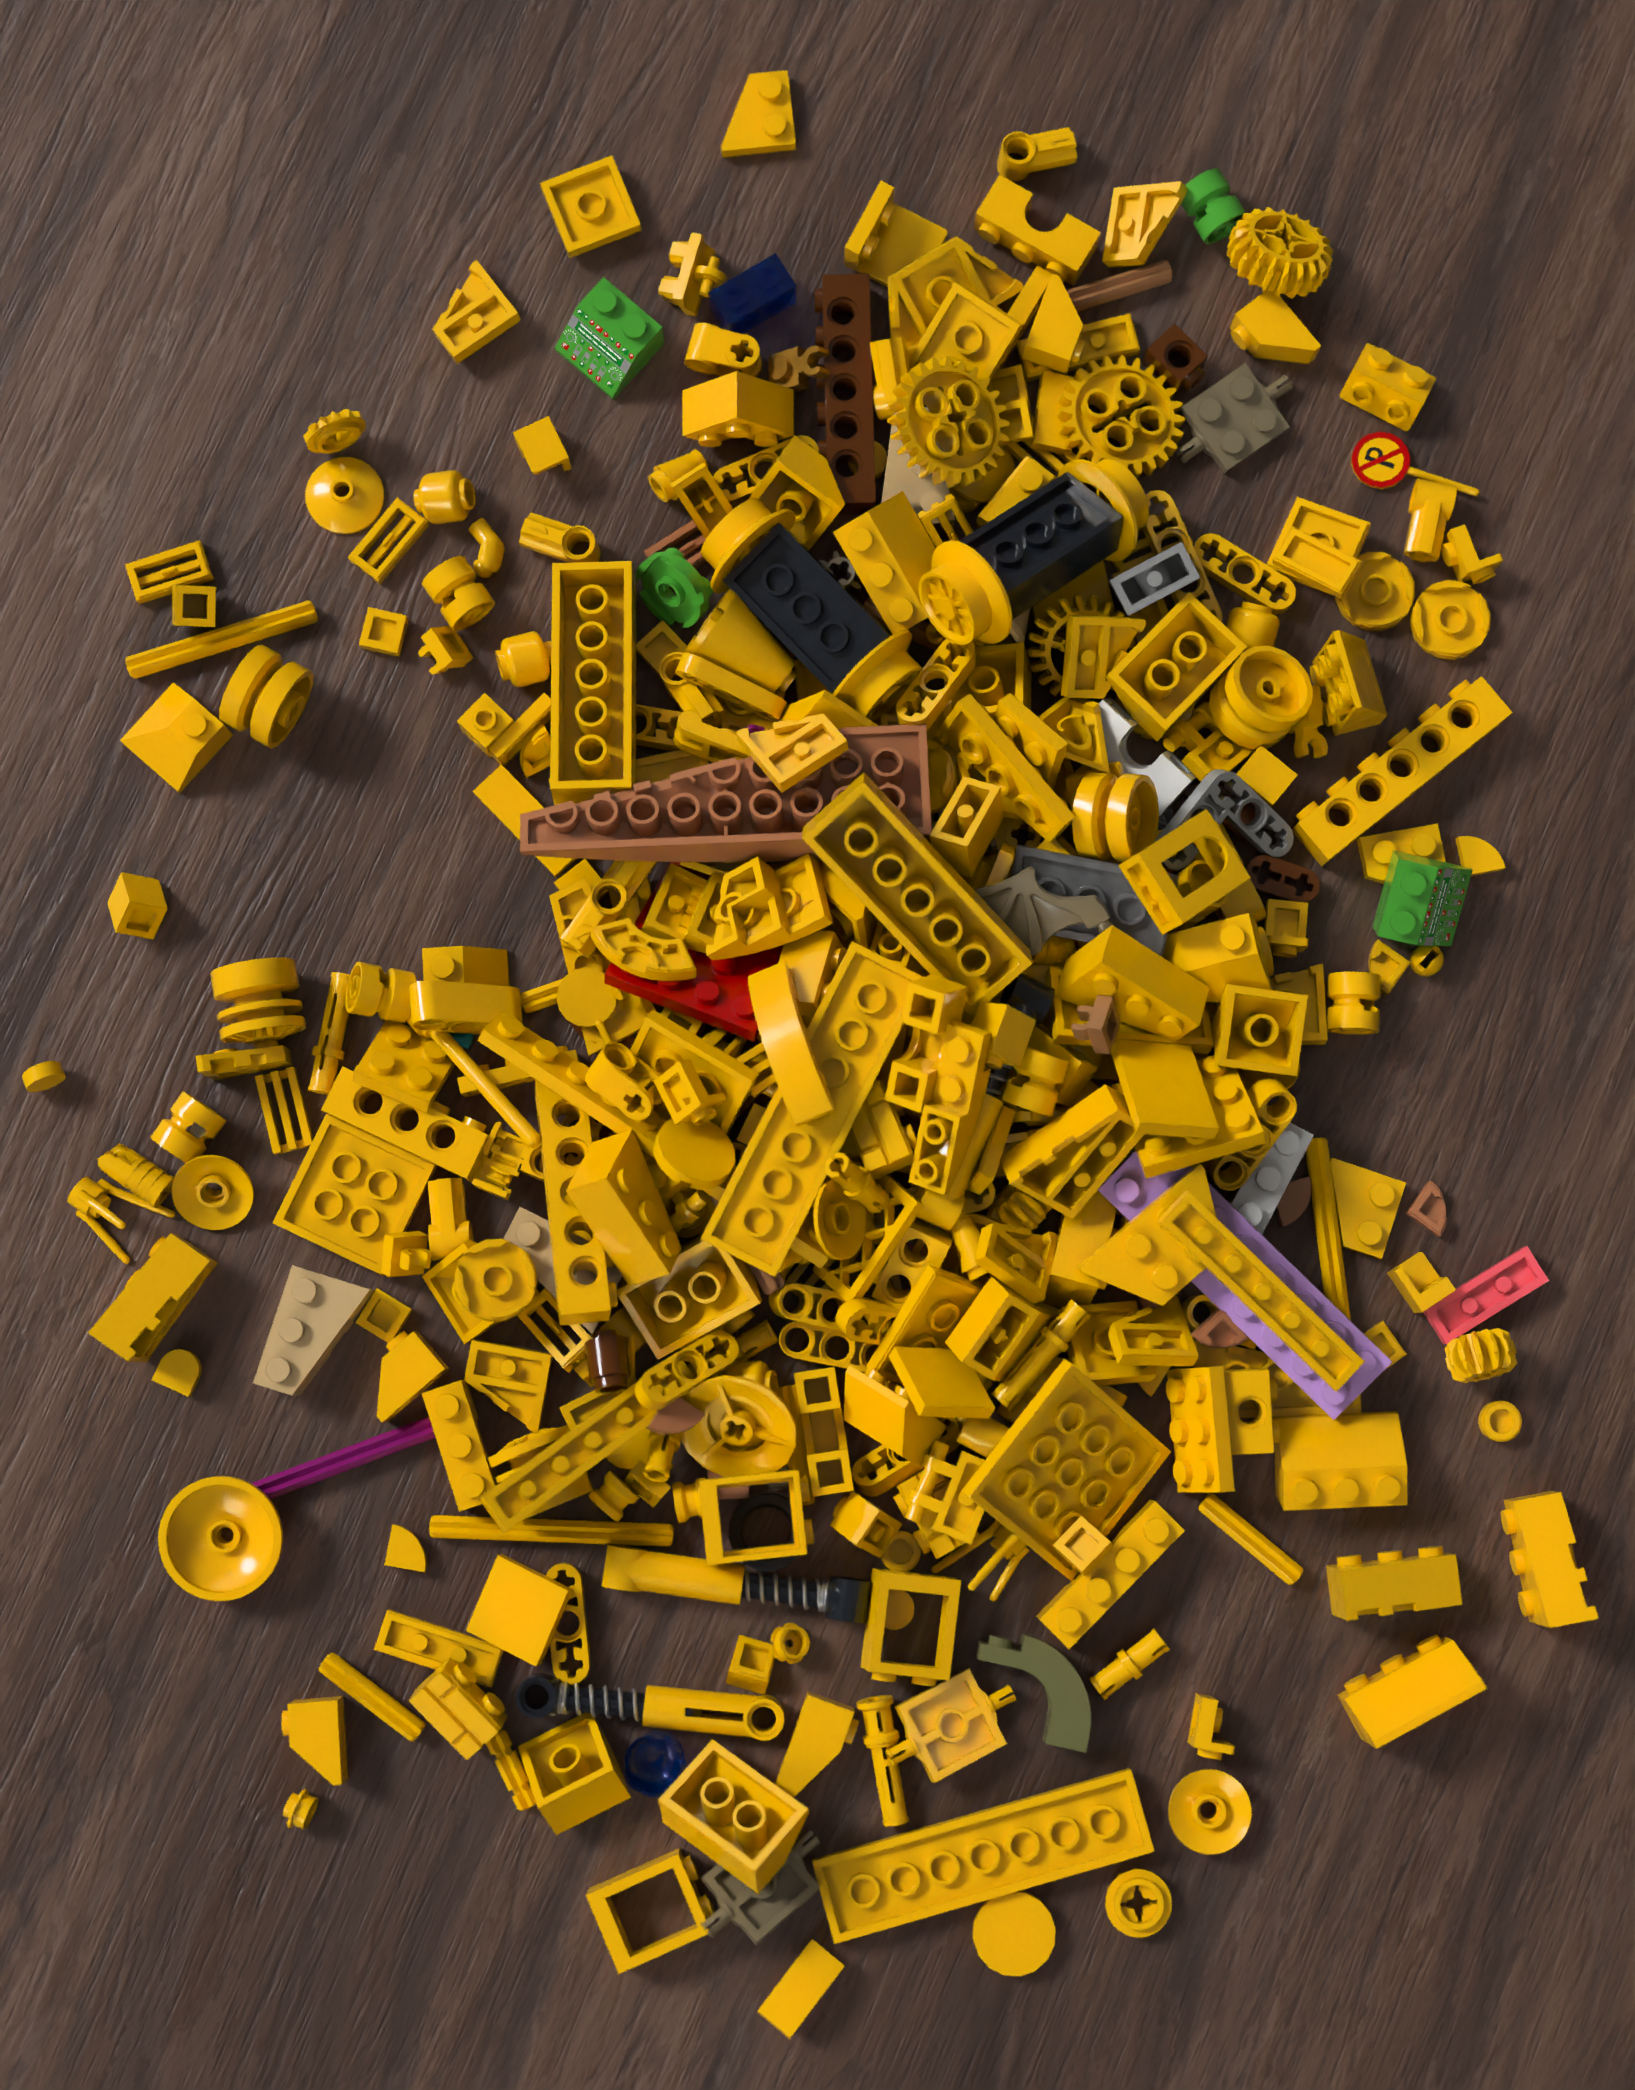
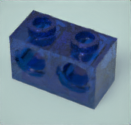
M776 253L708 292L710 311L721 328L740 334L746 333L796 303V284Z

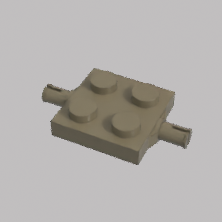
M1244 363L1183 405L1179 411L1190 425L1194 438L1176 449L1177 456L1179 457L1188 451L1180 458L1183 463H1186L1203 451L1214 459L1223 474H1225L1279 437L1290 426L1277 409L1275 400L1293 389L1291 381L1285 384L1289 378L1282 375L1281 378L1265 387L1256 379L1247 364Z
M808 1830L806 1834L794 1843L785 1864L759 1894L719 1864L704 1875L702 1882L716 1897L719 1909L701 1923L705 1931L708 1930L707 1934L713 1938L716 1933L731 1921L740 1927L757 1946L819 1891L820 1886L806 1871L802 1860L817 1845H820L816 1836L813 1838V1832Z

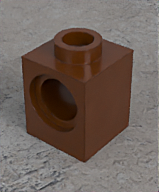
M1174 323L1146 350L1142 364L1146 368L1154 365L1153 374L1157 378L1164 375L1166 377L1164 385L1167 388L1175 387L1177 391L1174 395H1176L1184 387L1188 390L1192 389L1205 375L1203 367L1208 355ZM1175 356L1180 357L1186 362L1187 366L1176 368L1170 364L1168 359Z

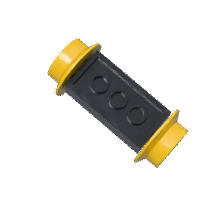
M1075 459L1066 463L1060 469L1057 478L960 541H945L935 549L931 562L932 570L925 573L919 581L920 601L930 622L942 636L957 645H966L974 639L989 644L1003 641L1011 631L1013 619L1102 560L1122 561L1133 553L1137 544L1138 531L1147 524L1149 518L1148 501L1142 486L1128 468L1112 459H1103L1096 464L1083 459Z
M757 498L743 502L729 512L715 526L702 545L701 556L715 569L710 587L717 594L727 592L729 589L736 592L751 611L832 695L872 722H875L881 718V714H886L897 704L898 700L922 670V667L907 653L912 640V634L909 630H901L891 635L791 532L795 522V514L792 510L782 509L771 513Z

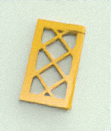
M890 1174L874 1180L881 1188H885L889 1193L890 1200L885 1208L884 1228L872 1231V1212L866 1208L867 1223L862 1243V1262L849 1265L850 1259L840 1260V1268L832 1270L830 1267L835 1259L829 1257L822 1269L816 1265L812 1269L817 1276L825 1281L845 1301L853 1298H863L924 1206ZM875 1203V1205H877L880 1208V1210H884V1208L880 1204ZM903 1204L905 1207L894 1222L895 1206ZM885 1236L872 1255V1240ZM861 1271L853 1285L850 1287L849 1274Z

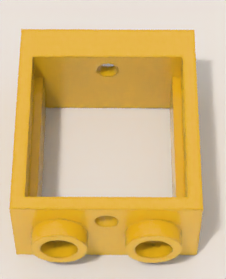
M799 1470L698 1480L707 1565L807 1554L806 1545L814 1544L812 1520H804L802 1503L810 1502L807 1477L799 1478ZM788 1482L794 1543L723 1551L717 1489Z
M872 1568V1584L860 1667L868 1672H872L871 1679L896 1682L897 1675L911 1676V1683L923 1686H936L937 1679L950 1681L961 1580L948 1576ZM889 1589L943 1595L935 1666L881 1660Z
M680 1848L597 1884L587 1891V1900L618 1974L699 1939L708 1933V1930L705 1931L701 1923L707 1920L715 1911L708 1895L700 1896L694 1881L700 1879L691 1855L684 1857ZM673 1868L696 1924L633 1952L610 1896Z

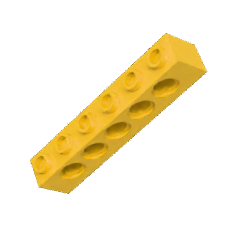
M1482 676L1472 684L1465 679L1448 693L1452 699L1442 708L1435 703L1417 718L1421 722L1420 726L1411 733L1405 727L1387 742L1391 747L1390 750L1381 757L1376 752L1371 754L1357 766V769L1361 772L1350 782L1344 776L1326 791L1330 798L1320 806L1313 801L1296 815L1299 822L1292 831L1321 867L1513 713ZM1459 712L1465 715L1468 720V727H1457L1452 721L1451 714ZM1429 736L1433 738L1438 745V751L1434 753L1426 751L1421 745V737ZM1397 760L1404 763L1408 770L1407 776H1396L1391 771L1390 762ZM1360 786H1372L1377 792V801L1370 802L1363 799L1359 791ZM1329 810H1341L1346 815L1347 824L1345 826L1333 824L1329 818Z
M535 1079V1100L538 1128L541 1136L540 1147L559 1324L562 1326L609 1321L611 1308L618 1307L616 1283H608L606 1270L607 1267H613V1261L577 1207L565 1199L567 1195L566 1189L580 1164L569 1166L561 1160V1157L569 1152L577 1153L583 1159L591 1143L599 1140L598 1126L590 1125L589 1114ZM563 1114H571L577 1118L578 1123L571 1127H565L558 1123L557 1118ZM582 1230L587 1232L592 1240L585 1245H578L573 1243L569 1236L575 1231ZM580 1270H589L595 1275L596 1280L592 1284L582 1285L573 1276Z

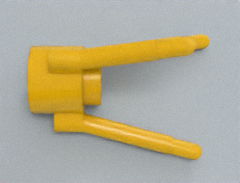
M89 1177L82 1178L71 1190L67 1202L77 1209L76 1215L93 1229L124 1264L130 1262L129 1256L95 1219L102 1216L119 1229L126 1227L125 1222L108 1209L111 1203V1198L107 1196L108 1194L169 1218L175 1216L173 1210L162 1205L154 1208L139 1196L117 1188L103 1178L97 1183Z
M995 1520L987 1530L973 1539L971 1545L968 1543L964 1544L932 1566L931 1571L935 1574L940 1572L991 1537H995L990 1544L996 1552L968 1585L969 1590L974 1591L1003 1557L1007 1560L1010 1559L989 1597L992 1602H995L1020 1560L1029 1552V1549L1025 1543Z

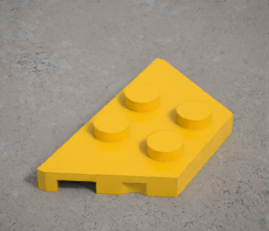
M953 237L887 277L890 338L905 336L908 357L910 358L954 282L959 281L995 306L1019 293L1024 285L1019 280L1013 279L1000 270L987 257L975 252L973 247L962 239Z
M1200 1163L1195 1164L1078 1266L1081 1272L1161 1306L1168 1302L1206 1267L1157 1220L1185 1190L1189 1191L1216 1217L1204 1167Z

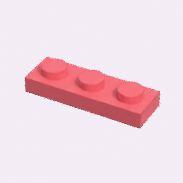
M1524 1246L1460 1285L1454 1292L1423 1313L1441 1342L1448 1344L1452 1339H1456L1542 1286L1549 1279L1528 1246Z

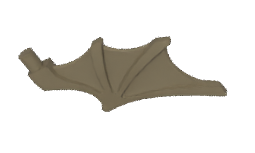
M1027 867L1006 880L974 889L1030 949L1032 956L1040 953L1047 940L1066 927L1085 923L1088 930L1096 926L1101 934L1111 925L1114 926L1108 909L1096 895L1059 896L1048 892L1037 882L1035 876L1036 869L1032 867Z

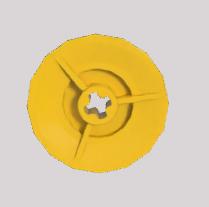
M724 1375L703 1380L687 1393L683 1399L705 1414L694 1427L678 1433L686 1451L703 1468L722 1477L776 1472L789 1461L796 1447V1422L788 1405L770 1388L749 1378Z

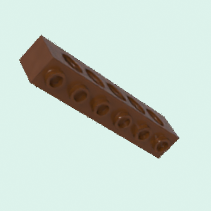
M869 274L822 275V289H814L815 313H823V326L815 327L816 346L829 350V355L824 356V364H817V366L830 370L829 376L824 379H817V388H825V402H817L818 426H826V440H818L819 454L828 461L845 503L838 515L864 514L876 505ZM838 314H847L853 320L848 324L840 325L833 321V317ZM840 351H847L854 358L849 362L841 363L835 360L833 356ZM840 389H849L855 396L850 400L842 401L836 398L834 394ZM847 426L854 429L856 434L852 438L842 439L835 432L840 427ZM849 462L857 467V473L851 477H842L836 471L839 466L849 464Z

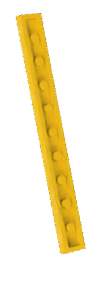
M500 1011L482 1030L477 1041L617 1134L632 1129L640 1149L655 1158L653 1154L655 1138L664 1122L667 1121L659 1116L655 1110L644 1120L630 1119L607 1099L593 1092L588 1087L585 1081V1075L589 1070L587 1065L576 1061L558 1049L555 1044L543 1039L525 1027L519 1020L510 1017L503 1011ZM637 1101L633 1107L636 1108L640 1102ZM733 1166L725 1182L713 1189H705L703 1191L720 1201L737 1167ZM807 1214L790 1249L822 1269L829 1256L823 1251L818 1242L814 1228V1218Z

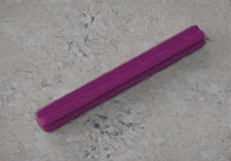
M425 1417L252 1482L251 1484L262 1490L271 1500L435 1438L430 1418Z

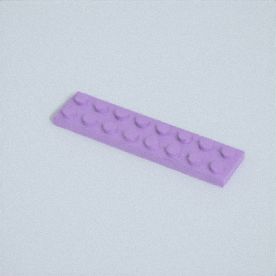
M1134 1150L1110 1174L1098 1191L1131 1221L1190 1170L1192 1166L1146 1179ZM1208 1182L1217 1219L1365 1362L1336 1392L1313 1372L1207 1268L1191 1282L1221 1311L1224 1310L1232 1322L1334 1420L1392 1361Z

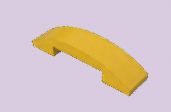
M783 961L749 975L750 997L760 1036L777 1085L794 1124L798 1127L835 1112L824 1074L818 1070L796 1002L799 1000L788 963Z

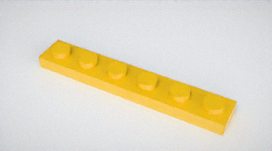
M1185 1190L1157 1220L1332 1390L1337 1392L1365 1362L1189 1191Z
M684 1361L678 1362L680 1374L687 1379H694L695 1376ZM666 1378L657 1386L651 1385L649 1389L652 1393L658 1391L661 1393L670 1382ZM638 1380L479 1498L503 1533L510 1530L649 1425L657 1410L647 1409L637 1400L635 1386Z

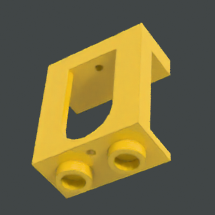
M1207 809L1118 865L1162 935L1185 923L1251 878L1244 868L1241 858L1235 854L1224 837L1220 825L1212 818ZM1194 842L1215 877L1183 898L1161 863Z

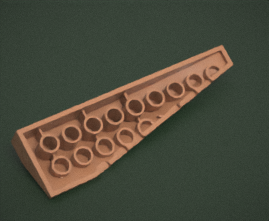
M926 724L845 727L838 729L847 739L849 749L784 792H781L752 757L740 760L733 757L669 774V779L650 783V780L633 784L632 789L610 794L609 791L593 795L594 799L576 804L573 801L520 814L521 855L657 862H748L757 856L764 862L794 861L810 853L817 860H822L802 839L803 827L862 773H865L930 842L931 812Z

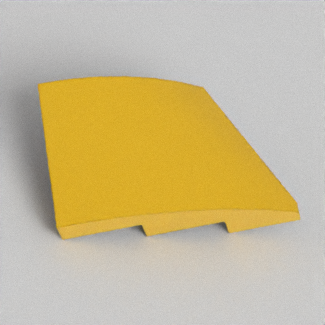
M807 853L774 871L757 856L724 874L720 889L721 899L716 906L713 918L717 928L713 945H707L706 955L711 960L749 955L793 942L833 924L817 859L810 853Z

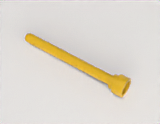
M410 1014V1016H409V1018H408V1020H407V1023H408L410 1026H411V1014ZM412 1027L418 1035L432 1038L528 1147L536 1148L541 1144L540 1134L449 1032L423 1031Z

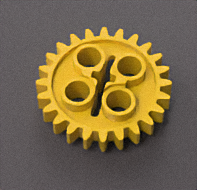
M1108 355L1103 358L1100 366L1094 360H1091L1086 367V371L1082 368L1077 370L1073 377L1074 380L1070 379L1064 388L1067 393H1063L1059 400V404L1063 408L1060 409L1057 418L1066 421L1061 426L1059 433L1071 435L1065 445L1066 449L1077 447L1079 452L1075 459L1086 457L1094 464L1103 459L1115 460L1128 468L1137 479L1141 475L1142 470L1148 476L1152 475L1156 465L1162 468L1168 461V456L1174 454L1178 448L1175 443H1178L1183 436V432L1178 428L1185 421V417L1176 414L1183 403L1171 401L1177 389L1175 387L1164 389L1162 385L1166 377L1162 375L1155 379L1152 376L1154 365H1150L1145 371L1141 370L1139 358H1136L1131 366L1127 365L1124 355H1120L1115 365H1113ZM1121 389L1130 391L1134 398L1125 396ZM1144 403L1149 404V406L1136 409L1138 406ZM1088 405L1098 407L1102 414L1092 412ZM1132 413V414L1130 415V417L1128 418V420H1127V418H1125V417H1126L1128 414ZM1115 416L1116 420L1110 423L1113 417ZM1140 422L1149 424L1153 428V432L1144 429ZM1101 427H1102V428L1105 427L1104 430H1102V431H1100V432H1098V433H1094V432L1092 431V430H1095V429H1099V428H1101ZM1107 438H1114L1120 443L1121 447L1111 445Z
M946 356L939 362L935 357L925 363L920 362L911 368V371L901 376V384L892 390L897 398L889 402L888 407L897 412V414L887 419V423L897 426L898 431L893 433L890 438L902 441L903 445L898 449L897 454L908 453L911 456L907 463L908 468L916 464L921 466L919 471L921 479L932 473L933 485L946 481L948 488H952L959 483L962 487H965L987 476L988 472L998 466L996 460L1005 455V452L999 446L1008 442L1009 438L1000 431L1010 424L1008 421L1000 419L999 414L1007 408L1005 405H996L994 402L1000 394L999 390L989 392L986 389L990 382L989 377L981 381L977 379L978 367L975 366L966 372L964 360L961 359L952 365L949 356ZM923 402L927 405L929 412L925 409ZM936 441L939 443L941 450L937 447Z

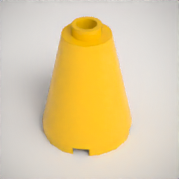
M729 589L703 622L702 627L697 633L698 635L693 636L683 652L704 658L772 693L777 689L784 693L797 675V672L792 669L796 663L795 660L732 589Z

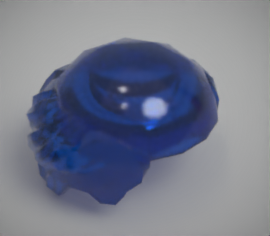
M653 1730L637 1737L628 1746L624 1758V1775L628 1785L634 1791L648 1797H661L686 1769L685 1753L682 1744L676 1736L667 1731Z

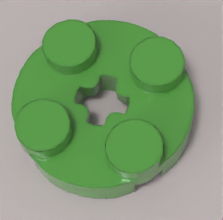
M668 548L664 552H655L639 565L636 571V582L641 578L644 588L639 594L646 607L658 619L663 620L669 625H672L675 621L685 623L681 628H688L706 614L709 608V597L713 594L710 581L701 576L685 560L683 554L678 549Z

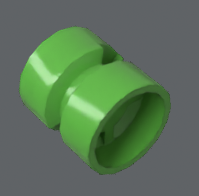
M1219 168L1207 170L1185 185L1188 189L1181 205L1189 217H1196L1193 225L1205 244L1215 243L1230 235L1238 220L1242 218L1244 213H1247L1236 196H1229L1231 186Z

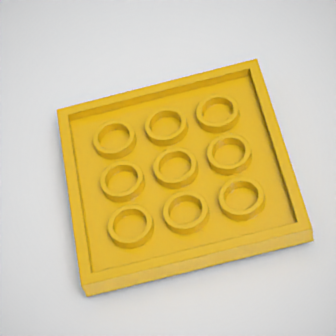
M1063 1359L965 1485L962 1492L1072 1582L1079 1571L1055 1550L1053 1544L1080 1516L1084 1517L1106 1537L1171 1451L1077 1367Z

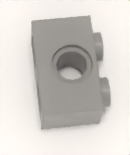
M1180 542L1109 580V583L1126 616H1129L1199 579L1200 576L1183 543Z

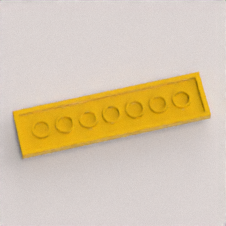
M853 941L851 942L806 1030L818 1070L824 1074L835 1112L797 1127L790 1116L779 1087H777L700 1239L776 1277L827 1176L825 1171L826 1162L830 1157L835 1160L834 1154L839 1153L904 1024L900 1021L908 982L922 978V976Z
M1127 1768L812 1859V1864L818 1885L820 1886V1893L834 1944L1155 1851L1132 1770Z

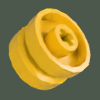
M264 645L255 646L238 665L227 685L219 708V719L222 723L239 732L250 728V736L255 741L270 749L275 748L286 739L300 718L312 690L314 674L311 670L294 661L283 665V658L279 653Z
M1253 646L1242 652L1229 670L1225 671L1210 691L1209 708L1215 724L1223 735L1234 743L1253 750L1260 746L1268 749L1279 743L1288 734L1290 729L1307 713L1312 704L1313 687L1308 673L1299 661L1290 654L1272 646Z
M1089 772L1082 778L1073 804V815L1075 818L1072 821L1073 840L1080 857L1106 862L1114 858L1117 862L1123 863L1156 841L1159 805L1155 784L1149 776L1123 774L1117 778L1116 775L1110 773Z

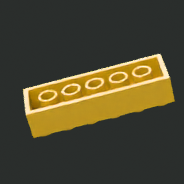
M632 561L552 563L550 790L556 805L573 801L576 804L594 799L593 795L606 791L613 794L632 789L633 784H636V577Z
M862 773L803 827L802 839L930 975L933 974L968 986L963 1010L970 1017L977 1012L980 1002H989L1033 963L1030 949L865 773Z

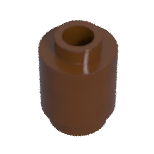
M615 1330L594 1332L592 1339L585 1342L589 1381L591 1384H594L595 1392L605 1394L627 1389V1379L631 1377L625 1337L617 1335Z

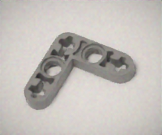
M1216 769L1204 777L1156 838L1157 841L1190 819L1192 813L1197 809H1202L1203 811L1207 809L1219 825L1226 819L1256 850L1272 857L1285 855L1293 845L1294 835L1291 827L1237 774L1227 770ZM1220 781L1225 782L1224 788L1231 795L1236 796L1233 800L1227 796L1220 795L1221 790L1218 787ZM1251 802L1255 806V816L1252 821L1244 824L1240 817L1241 810L1244 805ZM1263 826L1268 830L1276 832L1274 835L1277 839L1275 845L1270 844L1272 839L1268 834L1260 831ZM1193 842L1177 852L1178 854L1175 858L1170 857L1161 864L1163 867L1171 870H1181L1193 860L1199 850Z

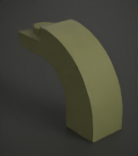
M1023 1632L1019 1648L1012 1647L1014 1640L995 1635H989L988 1642L978 1640L975 1655L978 1660L1027 1671L1042 1683L1048 1700V1711L1042 1737L1044 1743L1086 1753L1091 1729L1090 1702L1083 1681L1072 1664L1049 1643Z

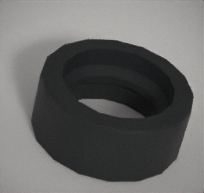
M761 1492L746 1498L735 1509L729 1522V1541L732 1549L749 1548L743 1536V1527L747 1517L753 1511L762 1507H773L782 1511L789 1519L792 1527L789 1498L778 1493ZM793 1529L789 1543H794ZM799 1555L742 1561V1563L757 1571H776L788 1566Z

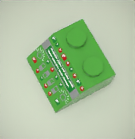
M603 277L577 305L555 346V351L614 400L665 344L663 327Z
M1393 850L1372 926L1376 935L1413 945L1451 946L1473 869Z

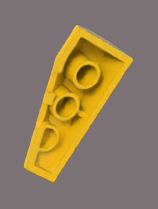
M1247 913L1167 935L1163 958L1209 987L1206 1002L1220 1003L1226 984L1272 990L1254 915Z

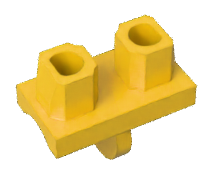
M691 233L689 241L672 243L669 253L670 263L675 268H681L678 277L665 276L662 278L658 290L659 295L665 302L678 305L686 315L697 316L702 297H710L712 288H723L727 281V276L718 270L721 260L715 257L716 251L704 243V236L702 234Z

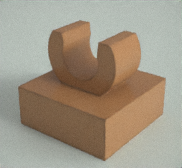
M1097 995L1093 1007L1082 1005L1077 1009L1080 1020L1088 1022L1085 1024H1072L1071 1029L1076 1039H1090L1095 1053L1110 1054L1121 1019L1113 997Z

